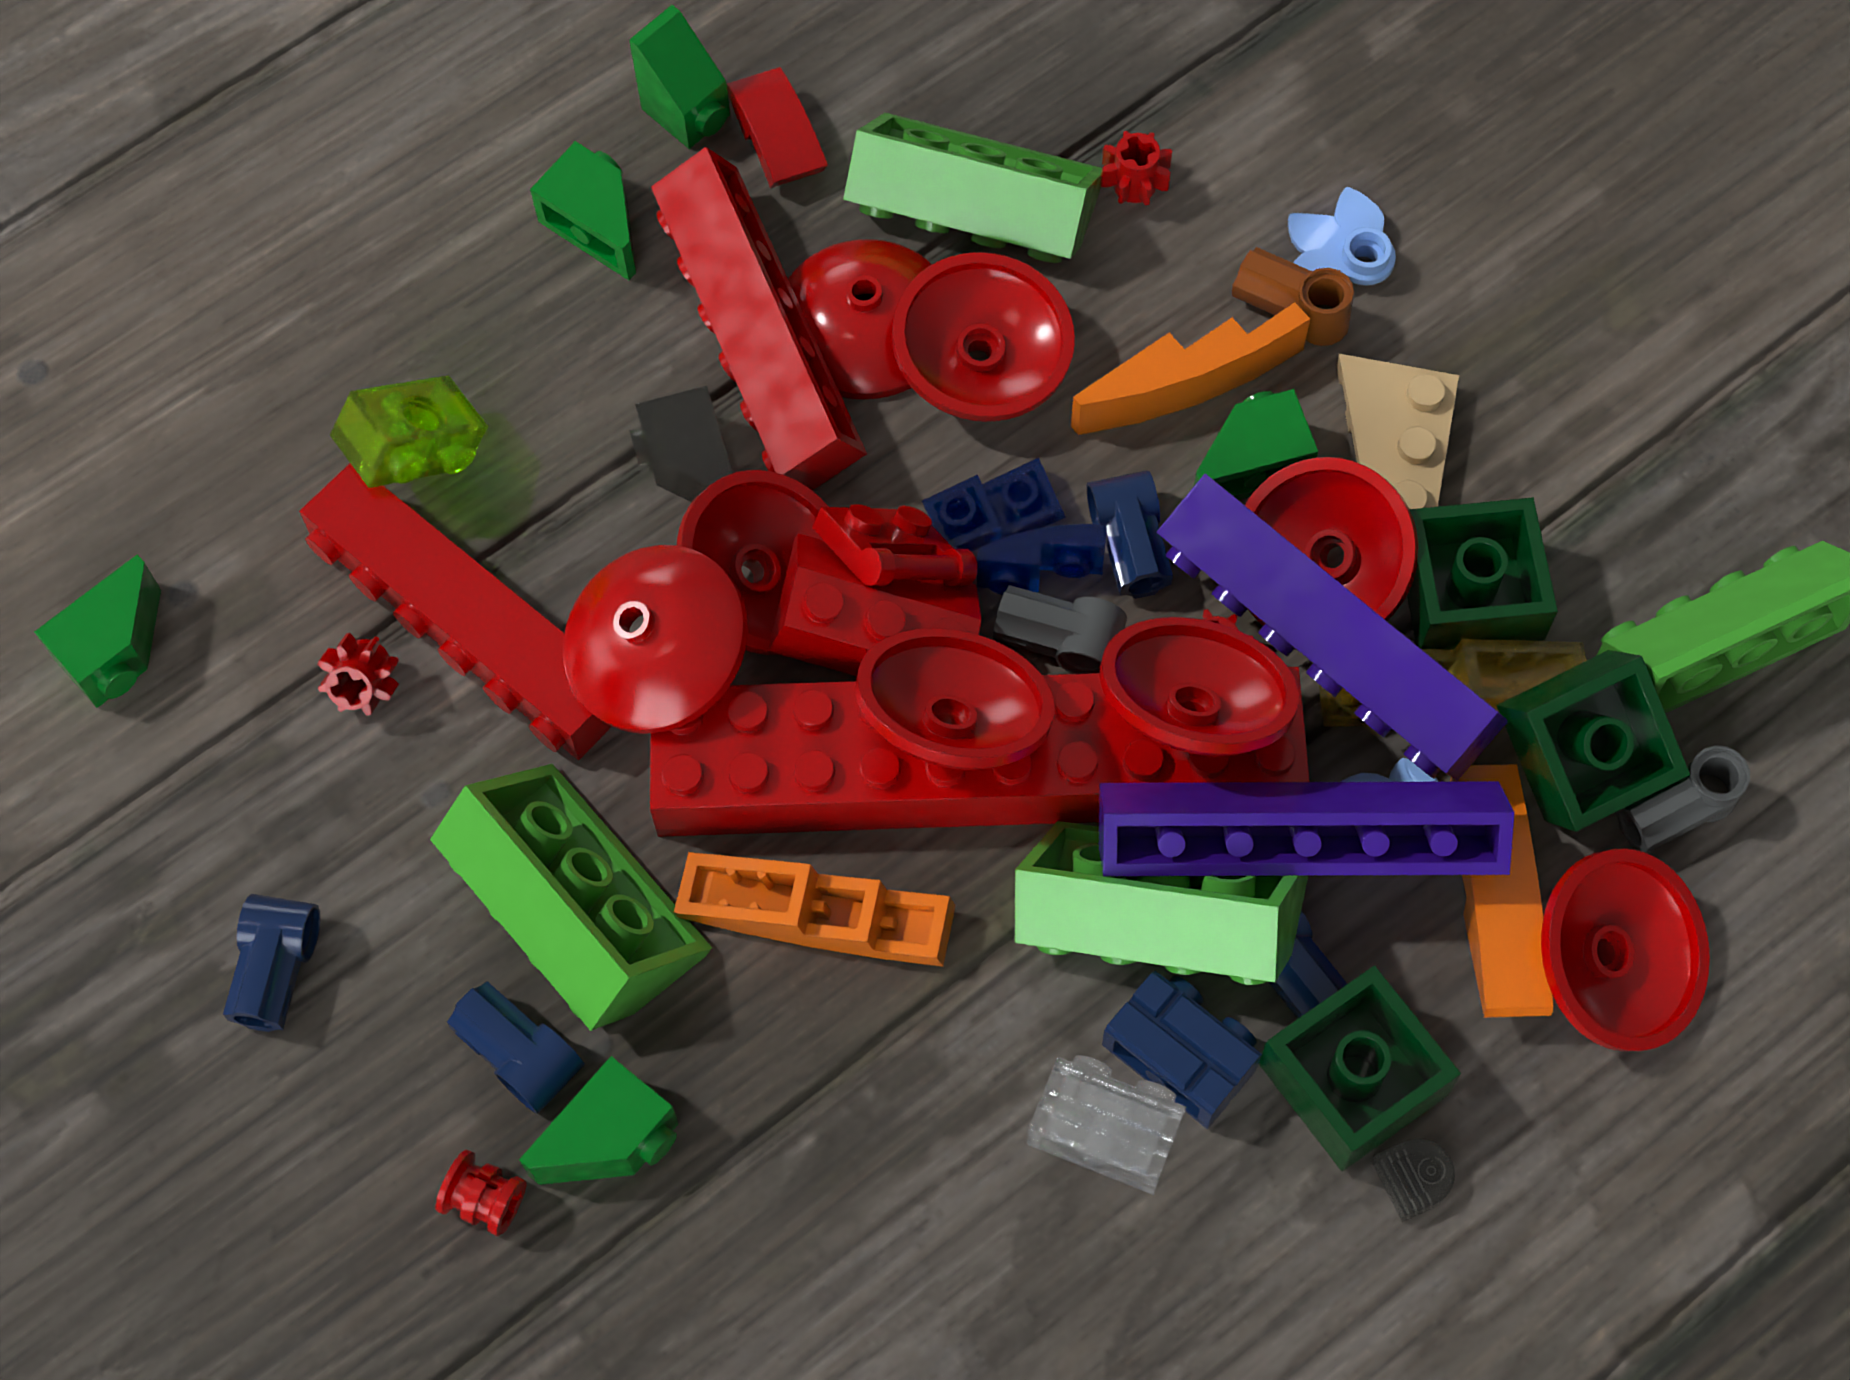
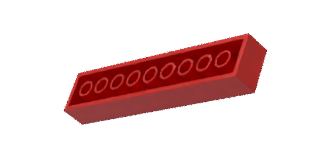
M1288 667L1296 680L1299 690L1298 709L1288 731L1270 745L1231 756H1206L1187 753L1162 745L1143 735L1128 724L1110 704L1103 692L1099 673L1042 675L1050 686L1055 702L1054 718L1047 738L1036 751L1025 758L1000 767L981 770L953 769L930 764L912 757L890 744L873 728L863 715L856 698V681L730 685L724 695L708 711L692 722L669 731L651 733L650 811L658 837L1055 824L1057 821L1089 823L1099 822L1100 783L1310 782L1299 667Z

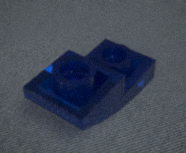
M1039 458L985 483H982L977 474L922 500L926 512L932 520V526L954 549L975 551L1029 534L1066 518Z
M1073 524L1037 528L998 539L978 548L977 587L989 588L991 591L1001 595L1006 592L1009 585L1032 592H1039L1040 570L1054 571L1056 574L1067 578H1081L1088 574L1102 575L1107 525Z

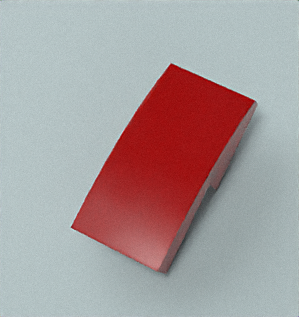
M781 67L727 83L728 96L746 141L752 139L770 189L823 172L826 169L828 163L814 129L795 90Z

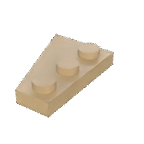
M1339 354L1336 369L1339 384L1343 386L1346 402L1345 416L1348 432L1352 433L1357 463L1374 470L1387 479L1401 494L1409 509L1438 507L1459 375Z

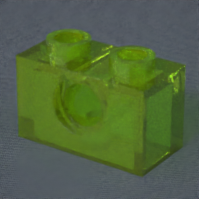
M446 375L350 391L330 436L366 485L372 488L393 483L405 484L415 479L444 473L456 474L467 469L475 459L476 450L489 426L451 377Z

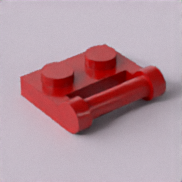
M853 504L850 507H821L812 526L814 531L866 586H886L892 580H941L947 586H968L972 584L977 575L978 564L973 552L968 549H954L932 526L931 518L923 511L911 506L903 505L899 506L898 509L870 508L861 504Z

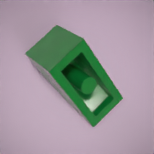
M671 5L630 38L629 42L641 109L685 147L690 149L705 136L709 137L718 132L724 125L727 117L730 116L727 84L725 78L681 11Z
M574 141L530 189L538 222L629 281L636 274V266L622 170L617 162L608 154L602 151L594 153Z
M1291 389L1276 394L1271 391H1263L1249 396L1242 403L1235 404L1196 471L1194 486L1206 473L1237 500L1250 497L1265 480L1282 468L1302 460L1317 458L1319 451L1295 390Z
M137 554L34 631L53 659L96 708L109 699L125 694L135 684L137 677L148 670L161 588L145 562Z
M611 1056L523 1154L519 1161L528 1176L538 1185L635 1175L645 1162L653 1166L665 1156L677 1138V1133L673 1130L678 1126L679 1122L672 1105Z

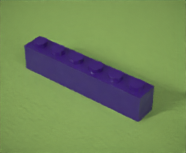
M1204 473L1158 529L1157 533L1172 545L1165 554L1167 558L1193 579L1201 570L1219 584L1211 593L1216 599L1240 618L1247 609L1253 612L1265 622V625L1258 633L1285 656L1288 657L1296 648L1313 662L1305 673L1334 697L1344 688L1362 704L1354 714L1382 737H1385L1391 729L1396 731L1411 744L1403 755L1434 779L1442 770L1458 781L1508 722L1493 707L1206 473Z
M1499 781L1100 783L1098 844L1103 876L1510 875L1514 810Z

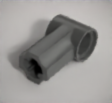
M1009 585L1002 596L993 629V640L1053 657L1061 668L1071 674L1100 673V665L1107 644L1117 633L1125 628L1128 618L1120 607L1104 599L1080 597L1075 599L1074 603Z
M1712 746L1703 749L1687 765L1690 772L1689 776L1615 812L1620 830L1632 847L1649 853L1705 822H1715L1724 819L1733 811L1750 782V769L1746 760L1737 751L1725 746ZM1713 775L1719 778L1726 785L1728 793L1717 794L1707 790L1702 785L1699 776Z

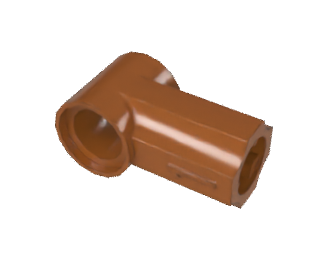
M1256 247L1253 251L1249 250L1240 265L1239 272L1232 286V296L1273 315H1277L1295 302L1310 318L1306 341L1319 346H1327L1341 341L1348 332L1354 289L1349 277L1339 270L1318 268L1310 271ZM1328 305L1333 307V309H1321L1316 306Z

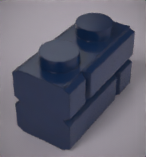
M1154 971L1108 1023L1104 1030L1102 1046L1208 1129L1252 1077L1258 1067L1262 1054L1254 1048L1257 1040L1244 1025L1230 1017H1225L1220 1022L1201 1007L1204 999L1189 982L1175 975L1168 981L1157 971Z

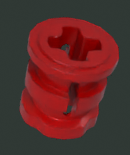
M465 1149L455 1159L441 1184L435 1205L436 1211L446 1215L455 1208L460 1211V1219L472 1225H476L480 1221L487 1223L488 1232L499 1236L507 1230L517 1214L525 1194L526 1180L518 1176L508 1180L502 1177L501 1168L490 1163H486L482 1167L476 1165L475 1152Z

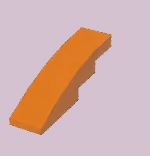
M1294 302L1247 334L1232 317L1186 349L1169 332L1073 396L1071 427L1078 435L1138 424L1199 405L1246 384L1304 350L1310 318Z
M1517 764L1471 765L1458 781H1499L1514 810L1510 875H1462L1466 893L1463 915L1484 1018L1552 1016L1554 1008L1553 997L1545 976L1541 953L1542 902L1528 814ZM1451 777L1450 782H1458Z
M688 852L674 914L678 918L811 948L943 967L956 905L951 897L946 895L887 890L881 880L818 874L811 864Z

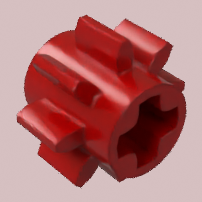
M1123 131V138L1116 147L1112 145H1105L1103 147L1102 164L1104 167L1101 172V186L1107 188L1113 186L1118 196V203L1123 204L1125 201L1129 203L1142 202L1147 206L1150 205V198L1156 189L1160 191L1169 190L1171 178L1169 169L1171 168L1172 150H1160L1159 144L1154 139L1155 133L1150 132L1148 135L1144 133L1130 134L1128 131Z
M347 633L338 644L337 650L328 648L318 661L317 665L322 670L329 672L318 686L319 692H327L329 698L338 705V711L362 709L367 716L371 715L380 699L389 701L398 688L399 683L389 677V675L398 664L399 659L398 657L389 656L387 650L379 644L380 638L375 636L371 640H356L351 633Z

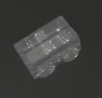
M1076 1055L1073 1062L1058 1057L1031 1121L1027 1145L1154 1195L1179 1132L1186 1107L1175 1103L1176 1094L1158 1083L1139 1080L1137 1086L1134 1087L1111 1078L1112 1069L1094 1058Z

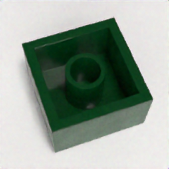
M1534 497L1410 509L1417 530L1418 555L1417 569L1407 594L1416 646L1428 655L1543 644L1558 610Z
M1607 650L1496 705L1499 713L1508 720L1505 727L1546 822L1577 832L1690 775L1644 659L1640 655Z
M1375 965L1267 1040L1259 1061L1260 1067L1341 1172L1447 1097L1461 1075V1072Z

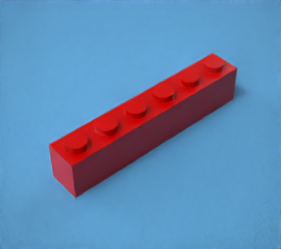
M705 147L651 186L660 207L656 216L663 230L675 241L681 255L677 258L678 267L685 279L695 287L701 304L697 307L698 313L707 328L716 335L722 348V352L719 353V361L727 375L737 383L744 400L740 402L742 414L761 437L766 449L762 452V459L768 471L791 477L813 491L867 455V452L738 168Z
M354 461L350 462L299 511L310 533L305 538V541L324 562L329 565H333L337 560L351 571L349 574L350 580L366 597L374 602L383 597L396 608L393 611V615L409 633L418 639L426 633L440 645L437 650L450 667L462 676L471 671L486 683L483 686L484 692L499 708L508 714L517 709L531 721L529 724L531 732L547 748L557 752L563 747L579 761L612 727L588 711L574 694L569 684L563 661L564 633Z

